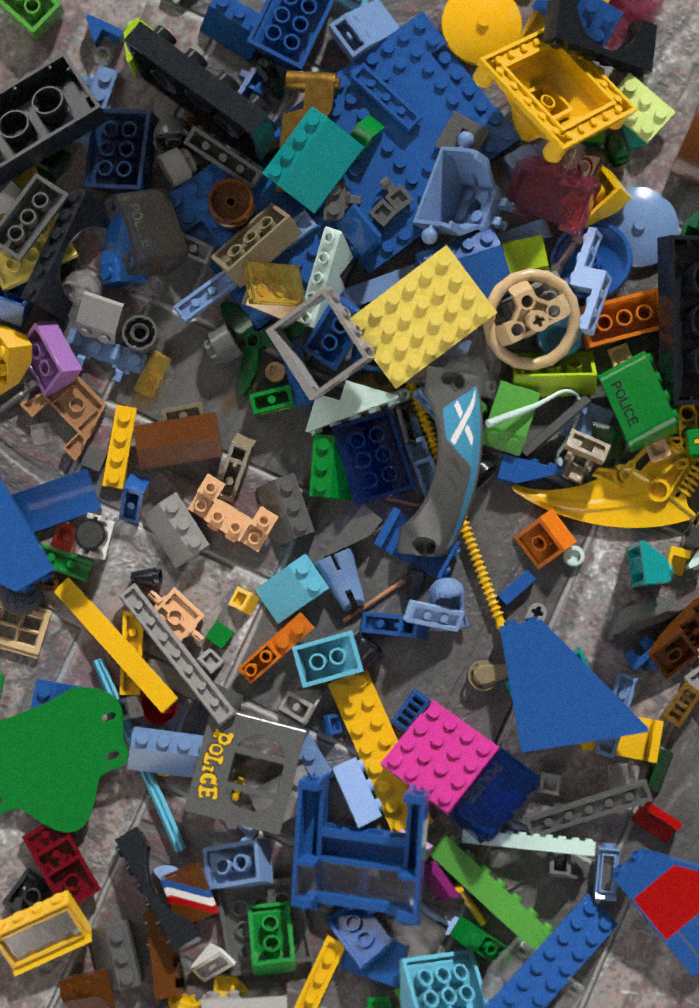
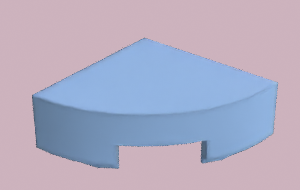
M162 865L156 867L153 872L161 880L162 875L179 868L171 865Z

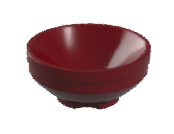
M145 693L141 697L143 717L148 722L165 724L176 715L178 701L166 712L162 713L155 709L154 703Z

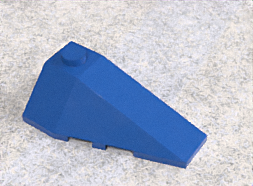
M127 204L112 207L116 213L109 228L106 229L100 263L102 286L122 288L149 280L147 258L141 252L139 246L141 244L140 239L136 237L133 230L134 222Z

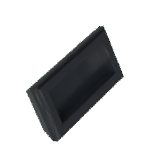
M396 404L393 408V413L401 442L409 446H417L408 409Z

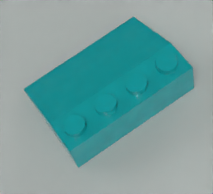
M311 106L262 174L316 214L365 147L332 120Z

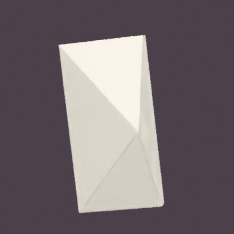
M209 943L191 965L190 970L203 982H206L234 966L236 962L222 948Z

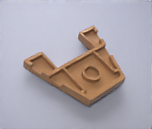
M77 376L74 382L49 396L44 397L43 393H39L35 397L20 403L21 407L33 419L50 404L76 430L77 434L63 447L75 462L79 460L107 407L106 403L79 376Z

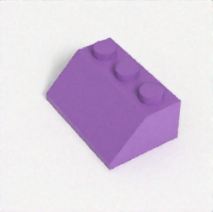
M55 320L35 322L26 335L32 344V363L29 369L44 397L74 382L82 368Z

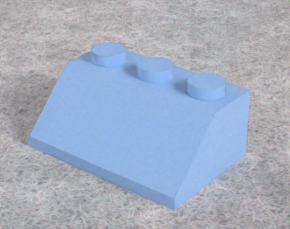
M355 756L333 766V771L358 828L382 816L380 811L383 810L379 798L374 799L372 791L375 789L371 779L366 780L363 774L367 770L362 759L357 760Z

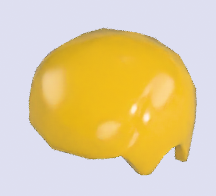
M182 993L181 996L168 998L169 1008H200L201 999L196 1002L194 994L187 996Z

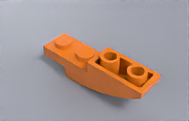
M300 612L237 669L252 684L315 627Z

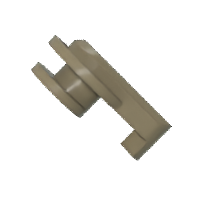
M478 660L469 667L467 675L468 681L474 689L487 691L492 689L497 681L507 678L508 672L506 664H493L487 660Z

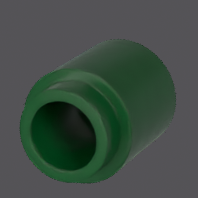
M618 135L607 138L604 148L609 163L612 164L613 168L628 163L629 155L623 138H618Z

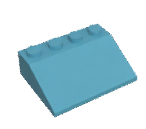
M471 949L400 960L401 1008H483L488 1003L475 955Z

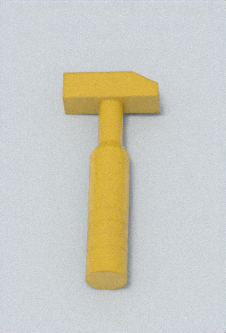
M459 881L454 882L455 889L463 897L465 905L479 925H485L487 920L472 898L468 897Z

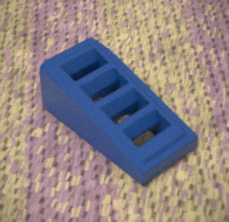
M414 688L390 723L405 733L416 718L424 712L431 700ZM415 696L423 702V705L420 706L412 698ZM410 703L418 709V712L415 713L407 705ZM403 710L414 716L411 720L402 714ZM398 717L408 722V726L406 727L397 720Z

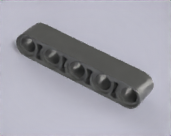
M149 658V666L171 690L200 701L174 667ZM215 684L235 711H239L244 695Z

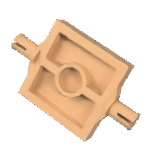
M175 587L162 598L154 590L148 593L147 597L155 603L154 608L180 641L191 636L199 644L201 641L196 635L201 640L204 639L195 629L205 615Z

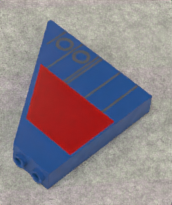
M645 848L635 850L624 864L621 863L613 869V873L610 876L683 967L694 977L699 973V863Z

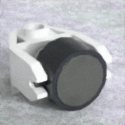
M87 513L86 518L88 519L81 521L74 531L75 541L82 548H78L77 554L105 560L106 556L110 553L113 542L115 522L101 515Z

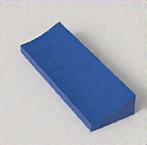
M87 469L12 494L34 533L86 516L87 513L102 510L90 472Z

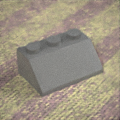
M177 492L158 503L143 516L176 569L211 547Z

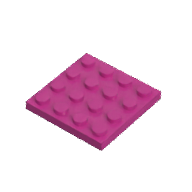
M432 699L424 712L416 718L380 764L409 787L415 784L417 785L416 789H422L424 792L426 790L430 791L429 802L449 815L500 748Z

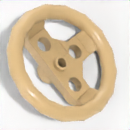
M529 268L511 273L496 284L487 298L493 308L497 309L506 292L512 296L516 305L511 320L495 326V314L482 324L486 342L498 359L516 369L535 371L553 366L569 353L578 338L581 313L577 297L566 281L550 271ZM528 282L545 283L555 289L559 295L549 301L538 298ZM526 295L531 299V304L528 307H524L521 303L522 298ZM552 305H555L558 309V313L554 317H551L548 313ZM568 316L567 330L560 344L548 354L528 358L518 356L506 349V345L513 344L535 332L543 331L547 326ZM514 324H519L521 332L515 336L512 334L511 328Z

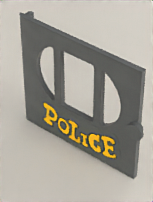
M236 711L237 714L222 726H219L210 714L184 811L226 821V827L229 829H235L238 825L280 835L307 729ZM250 736H268L279 743L285 753V758L239 747L238 744ZM240 753L284 765L278 792L275 794L229 782L228 777L234 754ZM229 788L272 799L274 802L261 811H245L233 804L227 795L226 789Z

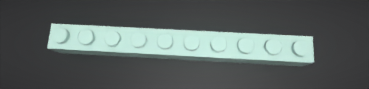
M466 826V829L462 831V843L595 856L596 842H593V839L585 838V841L578 837L566 839V836L553 838V835L545 834V837L538 833L526 835V832L514 834L513 831L508 830L504 833L498 829L487 831V828L474 830V827Z

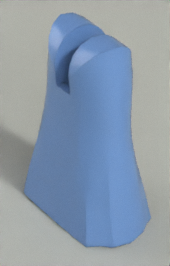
M352 547L313 563L344 612L352 609L350 599L346 595L352 592V597L358 606L365 603Z

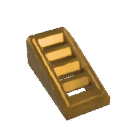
M685 681L666 706L661 716L680 728L698 702L699 690ZM686 689L687 691L695 695V697L692 699L683 692ZM683 697L684 699L689 701L690 704L687 706L686 704L681 702L679 698ZM677 703L682 708H684V712H681L680 710L675 708V704ZM671 710H672L673 712H675L676 714H678L680 717H679L678 719H676L675 717H673V716H672L671 714H669V713H670Z

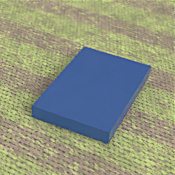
M341 906L325 919V922L362 971L395 944L373 913L365 912L364 909L347 910L344 906Z
M394 940L395 944L363 971L345 949L341 969L399 988L400 960L408 957L410 945Z

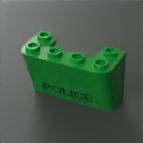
M645 351L598 375V381L605 396L610 401L622 428V435L630 453L677 434V426H680L678 422L680 419L676 409L671 410L669 402H671L667 390L663 391L660 384L663 383L658 371L654 372L652 356L650 353L646 354Z

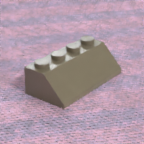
M271 202L211 256V259L236 285L242 288L257 273L264 270L267 264L275 257H278L286 247L295 242L302 234V231L289 214Z

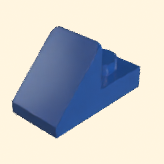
M87 13L86 19L97 50L104 37L114 44L117 42L120 44L124 43V30Z

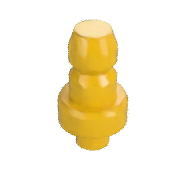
M238 777V780L234 781V783L246 786V784L243 783L244 778ZM233 790L231 800L238 801L241 792Z

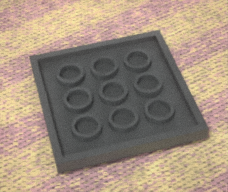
M297 875L296 892L302 891L299 875ZM293 876L274 879L273 883L216 891L226 952L236 962L234 966L229 968L230 976L253 972L247 905L290 901L295 962L298 964L315 960L306 911L291 906Z

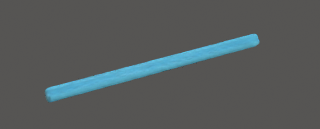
M99 658L93 661L94 668L104 690L111 693L117 700L121 699L104 659ZM130 719L124 720L123 734L129 748L133 728ZM140 771L175 852L184 850L186 845L154 773Z

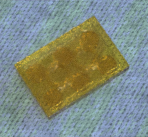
M248 261L242 264L249 304L298 307L305 301L299 265Z

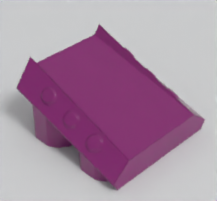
M432 858L425 863L423 880L435 895V901L457 899L460 896L436 860Z

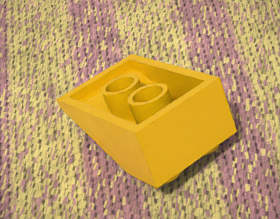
M602 164L588 193L571 190L557 204L558 207L565 206L567 210H576L572 220L567 211L563 216L571 228L577 232L617 213L632 197L616 176ZM563 207L559 209L561 214L565 211Z

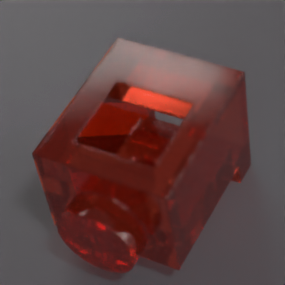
M68 521L65 524L58 523L50 546L73 554L76 546L74 531L77 525ZM70 533V540L65 541L64 535Z

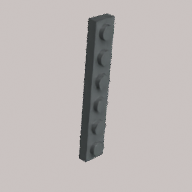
M642 779L526 816L525 820L530 835L538 833L542 836L652 801L653 798L647 780Z

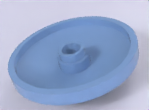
M643 187L627 188L626 191L632 199L617 213L601 221L617 227L625 235L632 249L633 269L651 267L658 263L657 238L678 235L679 223L677 214L671 203L660 193Z

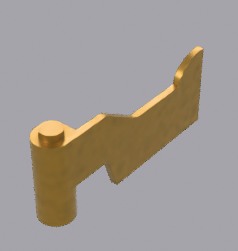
M287 71L285 80L286 91L305 92L303 109L282 114L279 150L311 106L326 117L329 116L333 108L334 94H336L337 90H340L341 79L337 78V73ZM276 185V192H285Z

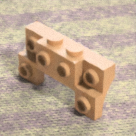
M207 474L188 510L208 522L207 526L216 532L221 530L226 533L224 537L234 543L237 540L260 552L279 516L261 506L253 519L223 500L218 499L226 484Z

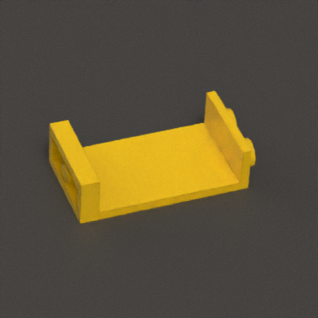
M638 717L648 727L649 732L621 736L615 755L657 763L664 721ZM596 741L578 743L580 744L579 748L593 751Z

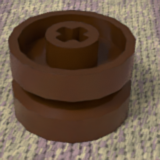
M228 178L220 180L212 187L208 196V205L211 216L217 225L224 229L237 230L243 228L251 221L255 210L254 199L250 188L239 179Z

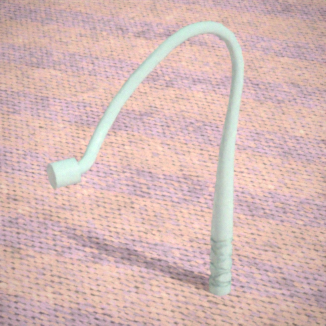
M562 389L536 403L487 419L485 423L490 428L505 421L507 422L542 406L564 393L573 394L577 401L580 399V395L572 389ZM581 412L575 417L570 432L572 428L576 429ZM569 434L557 450L556 458H554L555 464L560 466L564 465L560 454L564 449Z

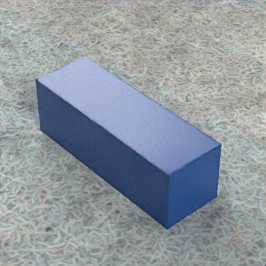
M526 570L497 597L507 606L536 579Z

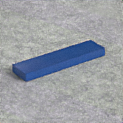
M364 62L349 77L357 87L406 132L410 133L423 120V116Z

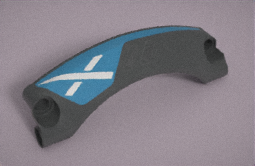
M428 366L424 393L431 405L438 433L437 466L430 490L418 511L400 528L397 552L408 555L446 557L465 522L478 481L483 441L482 404L479 379L476 375Z

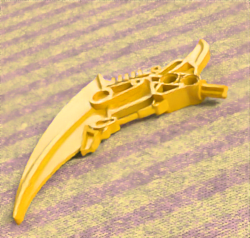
M677 405L680 426H677L676 437L665 438L671 452V457L655 463L649 461L640 471L635 466L636 462L647 452L645 447L625 465L618 464L613 469L598 467L592 474V477L597 479L580 486L557 490H538L514 484L512 490L529 502L548 511L553 509L558 515L602 526L650 528L693 519L696 514L688 507L687 498L690 499L692 497L689 492H695L693 487L697 488L699 486L697 483L699 482V465L695 466L696 462L699 463V459L693 460L692 456L686 457L682 431L684 429L698 428L699 414H697V409L695 405ZM683 409L690 411V419L683 418L681 414Z

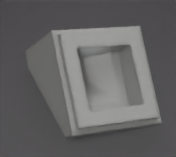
M211 647L196 660L205 673L209 675L214 673L225 662Z

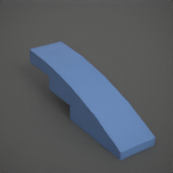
M413 416L410 420L417 446L406 444L404 446L423 496L426 498L435 475L436 466L420 429L417 417Z

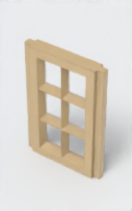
M0 597V624L17 629L14 640L0 636V648L38 659L53 611L38 607L31 614L27 615L42 620L39 631L23 627L26 615L20 617L18 625L3 621L5 608ZM21 630L37 635L34 646L18 641Z

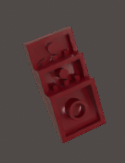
M41 824L22 836L54 895L68 890L75 902L79 904L102 890L70 832L56 831L45 824Z

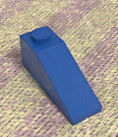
M363 612L361 631L371 634L427 640L429 626L406 622L403 619L404 615Z

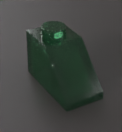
M592 422V437L611 445L605 462L611 463L612 460L620 462L626 446L623 435L609 425Z

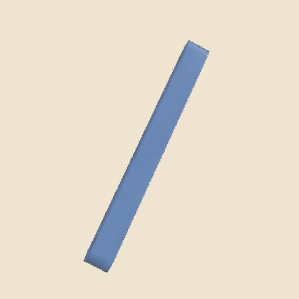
M546 218L496 235L500 244L542 235L544 243L553 238ZM415 264L348 287L341 296L359 309L366 307L416 269Z

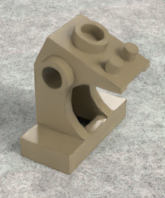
M572 428L564 446V449L568 451L563 460L567 463L562 476L581 484L586 471L591 472L594 463L603 465L611 445Z

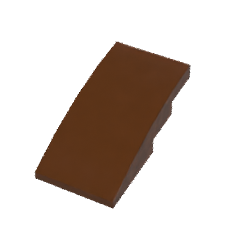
M699 596L672 620L647 653L666 679L699 656L697 650L699 648Z

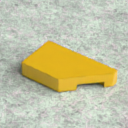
M220 973L214 977L213 991H218L219 995L227 994L230 990H239L240 994H249V989L237 975L230 976L227 973Z

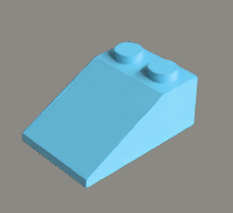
M305 553L255 589V591L279 624L328 591L329 587Z
M353 630L292 647L303 688L364 671Z

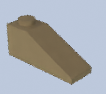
M239 433L232 440L219 478L221 482L226 484L219 498L234 502L257 440Z

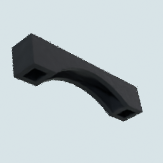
M136 826L115 839L118 845L115 849L121 858L124 857L128 864L125 867L131 876H135L137 880L135 885L140 894H145L147 908L157 916L158 919L155 922L161 932L165 931L168 937L165 940L169 948L181 953L202 940L193 922L173 912L157 894L150 874L151 846L142 830Z

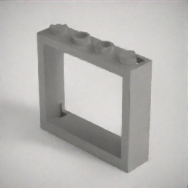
M331 287L322 288L266 330L310 401L319 399L376 358L373 354V347L364 340L362 330L357 324L353 323L350 318L351 313L345 306H342L338 293L331 289ZM326 299L363 357L320 388L283 330Z

